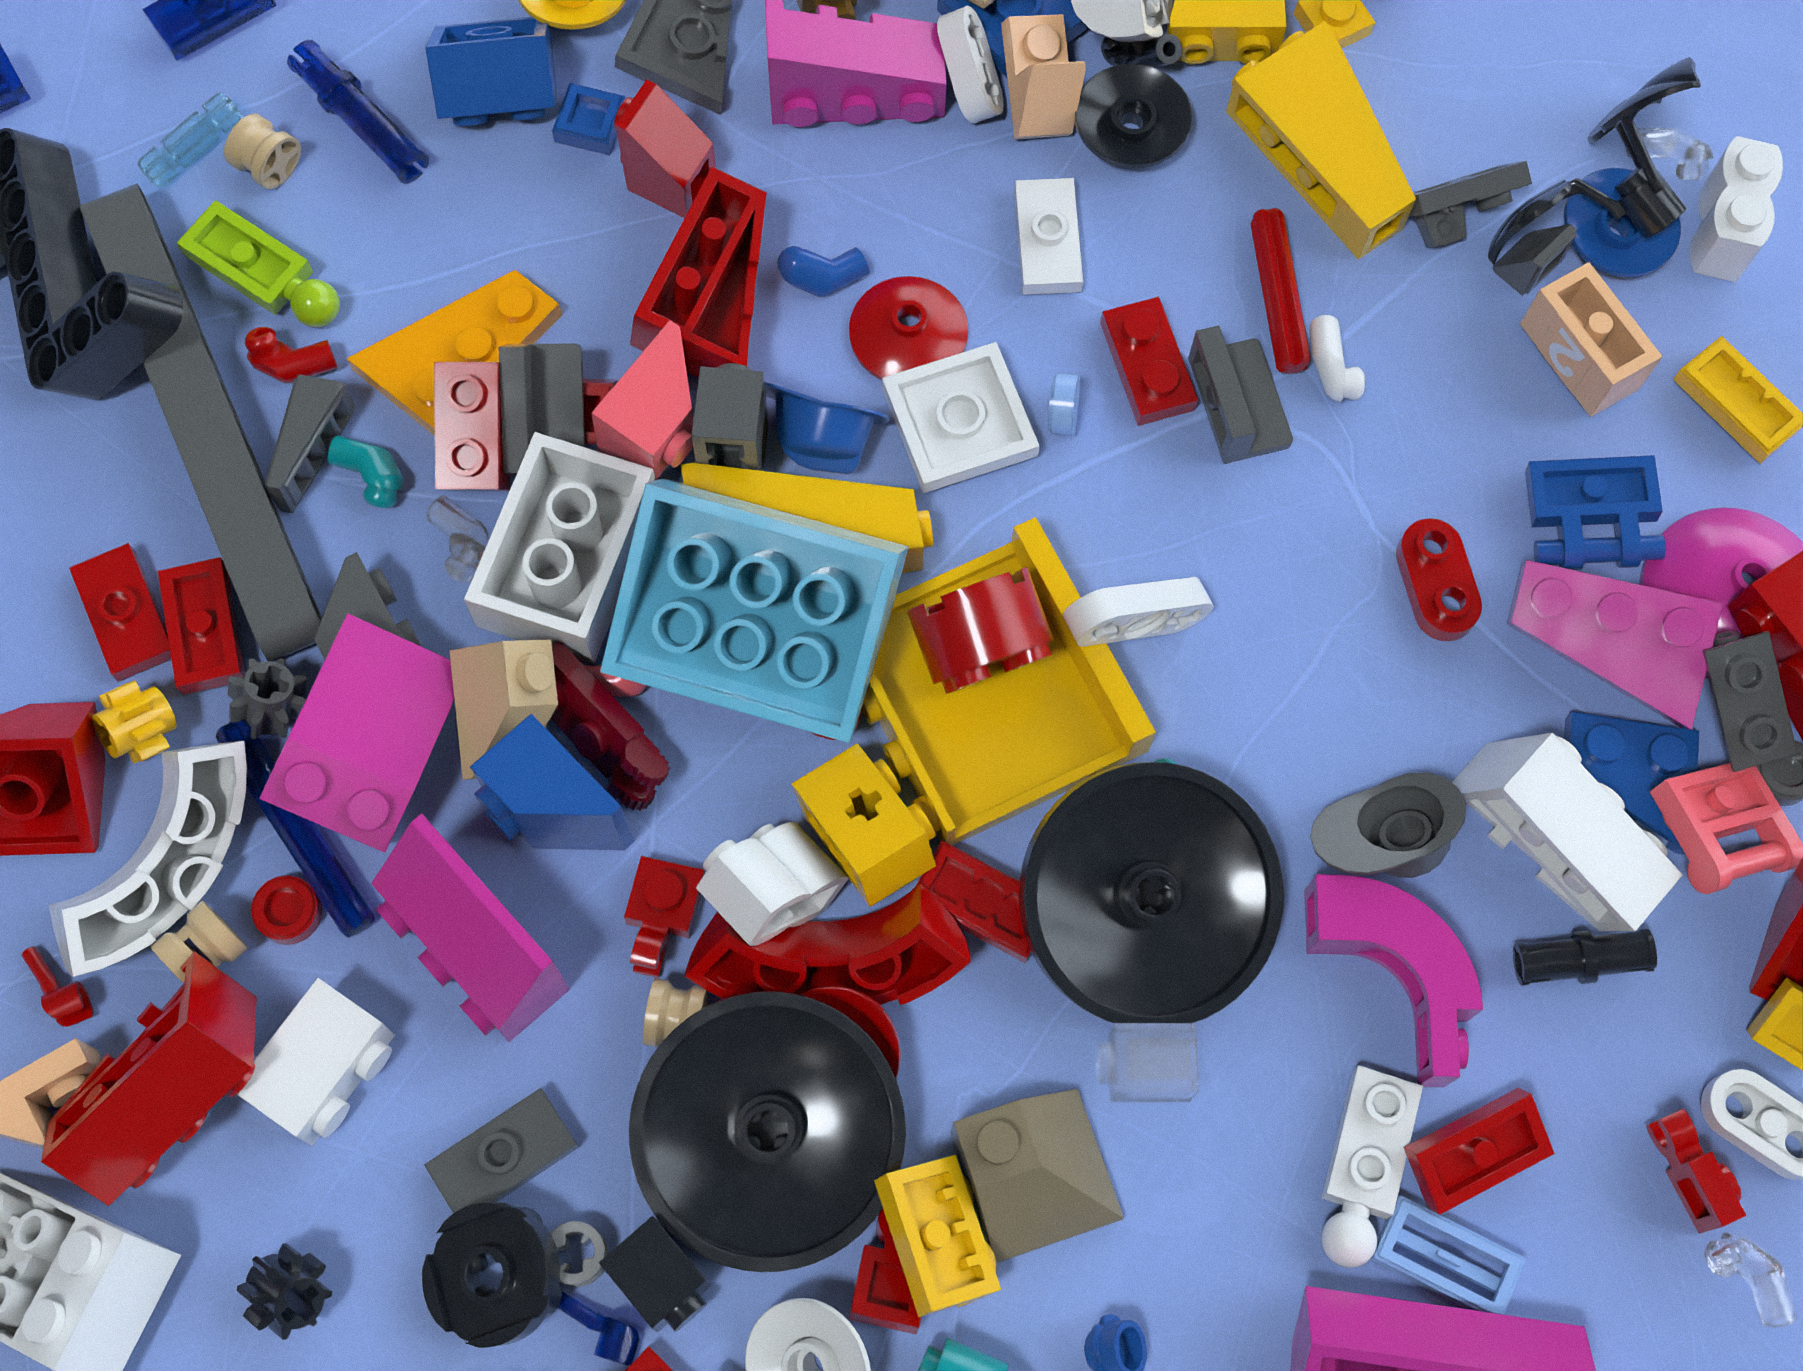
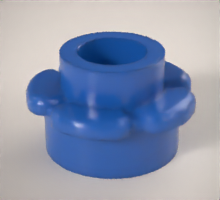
M1107 1314L1100 1318L1099 1325H1095L1086 1337L1084 1345L1085 1358L1092 1371L1144 1370L1147 1359V1346L1144 1334L1136 1322L1120 1320L1114 1314Z

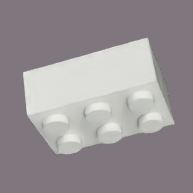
M534 432L464 598L476 627L516 640H551L552 644L558 641L563 643L577 659L594 664L614 616L645 484L656 481L654 470Z

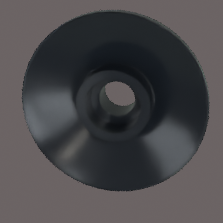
M1141 64L1116 65L1094 75L1082 88L1078 109L1075 111L1076 128L1086 147L1100 159L1125 168L1151 167L1171 158L1185 143L1192 122L1191 105L1183 88L1163 71ZM1126 123H1133L1137 125L1139 128L1131 129L1123 125Z

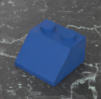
M533 17L435 26L425 49L437 119L452 118L453 124L456 126H470L487 122V114L511 112V118L514 120H529L543 117L546 115L545 108L555 107L557 87L551 26H548V23H541Z
M532 713L470 766L481 785L474 793L475 797L486 809L484 812L486 816L510 841L520 834L533 849L626 850L634 842L622 807Z

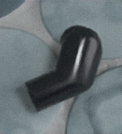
M1170 34L1147 41L1119 42L1105 37L1101 44V52L1104 59L1113 66L1121 65L1127 60L1130 64H1141L1156 68L1178 61L1182 54V46L1179 39Z

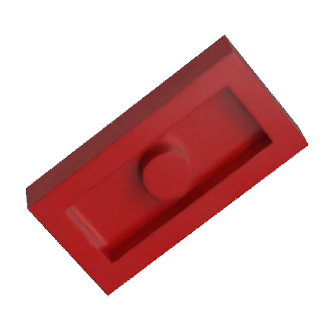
M1159 296L1102 311L1100 324L1137 425L1141 426L1195 411L1198 399Z
M218 557L159 570L158 578L176 688L182 695L226 686L230 677L244 679L245 670L229 575L222 558Z
M1520 1088L1506 1093L1403 1147L1427 1208L1439 1215L1555 1154L1532 1094Z

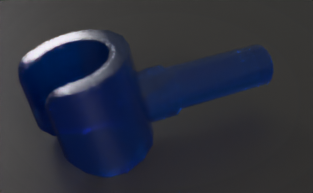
M561 1290L562 1297L557 1309L587 1329L600 1333L593 1355L630 1366L640 1341L637 1329L620 1320L606 1317L600 1312L596 1313Z

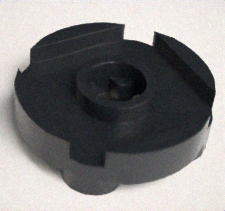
M507 1203L473 1204L449 1216L436 1232L442 1233V1235L436 1242L434 1253L426 1254L422 1268V1288L431 1316L445 1332L453 1331L461 1339L469 1341L466 1344L478 1348L508 1345L520 1341L533 1333L544 1318L553 1314L559 1307L562 1293L559 1285L560 1261L558 1251L540 1215L533 1209L517 1207ZM490 1254L496 1263L501 1264L503 1270V1278L497 1291H495L493 1285H482L479 1278V1273L484 1272L488 1268L487 1256Z

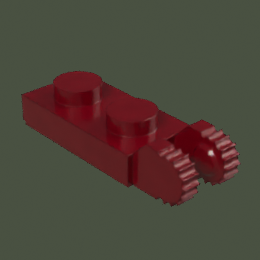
M555 642L552 644L558 705L550 719L574 743L578 752L589 759L605 778H608L607 790L615 799H620V804H624L626 809L631 808L632 811L635 809L639 811L643 808L647 809L655 798L654 795L657 792L654 790L655 786H660L669 774V761L665 760V756L660 755V750L644 734L645 730L571 651L563 643Z

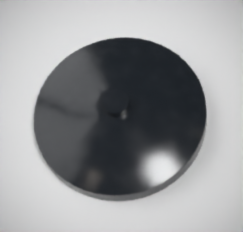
M1142 762L1112 767L1082 780L1068 790L1054 803L1037 826L1025 853L1019 881V908L1023 931L1029 948L1045 976L1058 991L1083 1010L1108 1022L1136 1029L1159 1030L1189 1025L1217 1013L1236 1000L1255 980L1267 962L1277 939L1283 913L1284 890L1279 858L1274 843L1256 812L1239 794L1220 780L1202 771L1172 763Z
M755 991L727 997L705 1006L679 1024L662 1041L641 1074L635 1090L629 1121V1148L636 1180L646 1202L662 1225L678 1241L704 1258L726 1267L753 1272H781L802 1268L834 1255L859 1237L883 1209L874 1180L886 1173L901 1169L906 1139L905 1113L897 1080L882 1051L868 1033L847 1015L822 1001L800 994L781 991Z

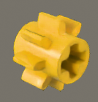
M133 680L99 696L105 709L92 715V723L98 739L113 758H118L128 753L132 763L135 764L139 761L143 762L170 748L163 735L176 729V719L170 704L158 688L152 686L141 692L137 682Z

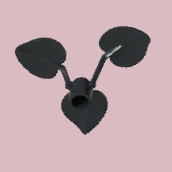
M1691 57L1671 65L1650 79L1636 94L1612 109L1588 136L1590 142L1595 143L1614 128L1617 129L1637 168L1614 187L1620 194V197L1614 200L1579 178H1575L1570 182H1566L1564 179L1523 203L1503 222L1494 235L1488 251V258L1493 265H1495L1504 243L1561 200L1576 194H1582L1608 209L1615 220L1627 214L1645 239L1657 234L1684 213L1687 208L1659 171L1656 170L1634 122V118L1641 109L1650 104H1660L1662 98L1690 88L1701 87L1695 70L1696 63Z

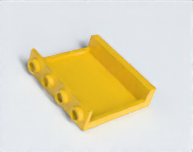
M1036 517L1014 526L1010 543L896 595L861 707L867 722L871 725L879 721L889 740L882 747L894 775L898 780L907 776L918 798L912 800L911 804L916 803L923 810L940 841L942 840L952 846L1071 789L1082 780L1098 772L1122 765L1149 752L1156 734L1107 643L1084 647L1078 646L1063 618V613L1081 597ZM1028 567L1054 638L1053 642L1048 643L1052 655L1007 673L1004 672L1001 662L988 666L991 677L948 694L945 693L942 682L933 685L907 611L923 603L927 610V607L942 602L940 596L1010 572L1012 576L1020 569Z

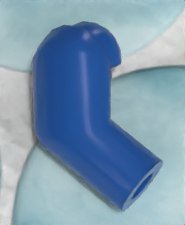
M791 246L781 252L777 262L778 269L787 283L818 297L828 296L870 273L868 263L857 247L829 260L799 246Z

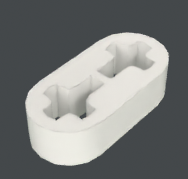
M965 6L940 16L937 21L939 41L954 93L964 117L974 124L1001 114L1004 107L1002 90L987 37L977 13L972 7Z

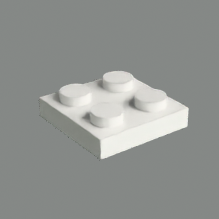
M997 342L882 378L883 393L923 494L1038 456L1039 443Z

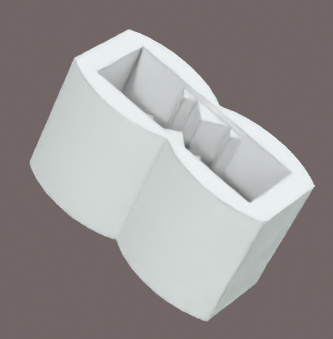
M1736 136L1728 145L1700 191L1699 213L1702 223L1696 230L1690 245V262L1694 273L1736 282L1768 240L1775 219L1774 207L1770 196L1777 188L1783 171V160L1778 145Z
M788 822L776 828L772 824H767L757 830L749 839L735 843L733 840L721 843L705 859L703 868L707 872L696 889L748 945L755 946L772 939L788 927L800 926L821 914L829 907L849 877L797 823Z

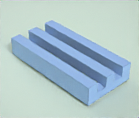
M1401 1195L1397 1197L1394 1214L1383 1224L1379 1234L1381 1237L1375 1253L1370 1259L1372 1262L1465 1309L1503 1315L1526 1262V1258ZM1406 1218L1504 1267L1505 1270L1502 1277L1499 1278L1402 1229ZM1395 1243L1495 1293L1492 1301L1393 1252Z

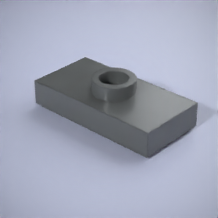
M540 1088L424 1164L454 1214L458 1210L473 1204L497 1203L578 1149L579 1146L545 1092Z

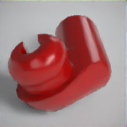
M258 327L251 330L244 340V345L249 351L247 359L251 365L260 372L283 383H293L298 374L312 377L338 368L328 340L295 350L287 344L278 341L275 331L268 327Z

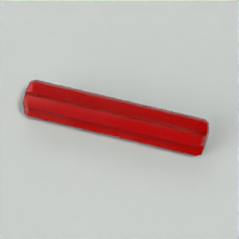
M1278 208L1260 209L1253 214L1250 226L1276 369L1281 374L1301 373L1307 370L1311 356L1284 213Z

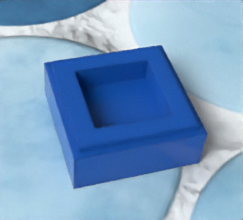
M569 83L552 129L554 142L610 156L617 137V132L614 129V120L620 105L626 99L625 96Z

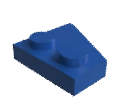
M1572 711L1565 719L1564 739L1579 752L1582 759L1581 764L1598 783L1608 786L1621 797L1625 804L1624 811L1633 821L1637 820L1666 839L1668 842L1665 847L1676 854L1686 855L1674 833L1666 825L1663 815L1649 791L1666 779L1698 771L1700 731Z

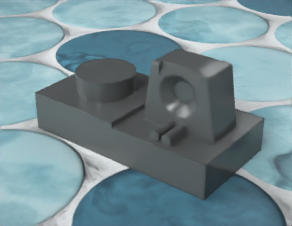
M1527 161L1502 164L1413 192L1416 201L1409 217L1414 216L1425 246L1427 248L1443 246L1467 236L1463 203L1475 201L1477 211L1512 202L1511 190L1532 184Z

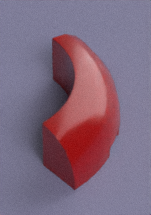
M919 883L908 894L878 911L846 920L808 921L800 926L788 927L772 939L755 946L748 945L717 911L702 932L690 955L685 977L706 991L723 999L755 991H781L801 994L822 986H843L864 993L879 1005L897 999L899 1004L903 1005L933 991L950 980L971 962L966 938L955 919L942 903Z

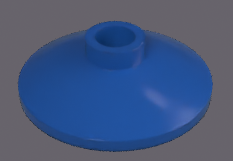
M1606 168L1590 173L1582 180L1612 199L1617 200L1620 194L1614 187L1633 170ZM1582 194L1568 197L1565 204L1564 224H1571L1577 229L1575 233L1577 236L1572 243L1574 249L1586 262H1590L1593 267L1607 274L1627 278L1648 275L1661 268L1672 257L1678 247L1681 236L1680 217L1657 234L1645 239L1627 214L1615 220L1608 209ZM1610 227L1616 229L1620 235L1614 233Z

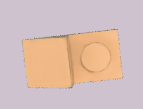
M1064 15L1008 17L1001 23L1014 140L1070 136L1073 133L1075 111H1077L1086 66L1084 61L1069 62Z
M75 1038L0 1081V1137L43 1148L48 1122L52 1119L48 1107L53 1105V1107L58 1108L64 1105L102 1060L98 1050Z

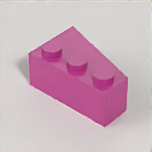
M765 0L772 125L788 124L794 127H805L813 123L846 121L850 124H865L872 120L892 119L921 122L929 118L945 117V58L939 41L937 23L875 13L871 14L869 22L838 18L837 7L818 5L816 14L783 9V0Z
M1526 560L1521 564L1507 625L1572 664L1579 666L1622 694L1636 700L1679 728L1692 730L1707 671L1703 650L1713 647L1723 603Z

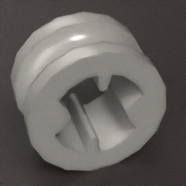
M570 1221L559 1225L550 1233L558 1252L569 1249V1237L575 1235H584L581 1242L585 1246L592 1242L595 1249L594 1257L583 1260V1272L568 1274L571 1266L563 1263L560 1266L559 1282L569 1287H583L593 1283L603 1274L604 1269L598 1262L609 1254L605 1239L594 1227L584 1222Z

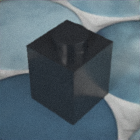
M651 1216L598 1262L644 1320L656 1332L662 1330L667 1324H669L674 1332L678 1331L707 1305L701 1294L711 1285L654 1216Z

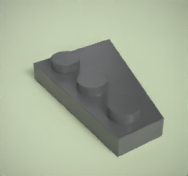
M643 0L615 55L614 67L644 81L647 79L666 91L717 114H721L732 0Z

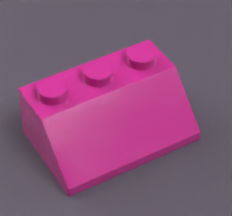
M422 813L409 824L371 883L385 899L376 908V911L401 939L412 930L426 946L427 949L417 958L442 987L454 979L466 992L469 998L459 1006L485 1036L494 1028H497L506 1040L510 1042L566 994L570 988L549 956Z

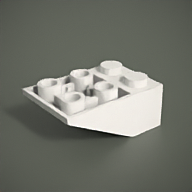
M0 1173V1342L54 1371H123L181 1255L134 1232Z

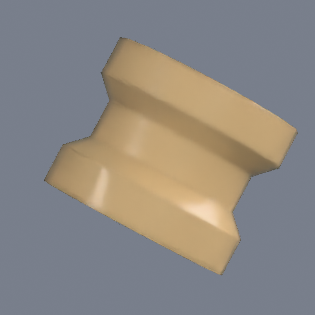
M257 113L249 114L242 118L231 130L224 146L226 162L240 171H251L253 180L266 189H274L283 184L292 175L301 155V145L298 139L284 131L275 132L272 123Z
M655 978L650 989L645 1011L643 1044L658 1047L685 1019L708 1006L709 991H706L699 985H694L688 990L676 989L669 980Z

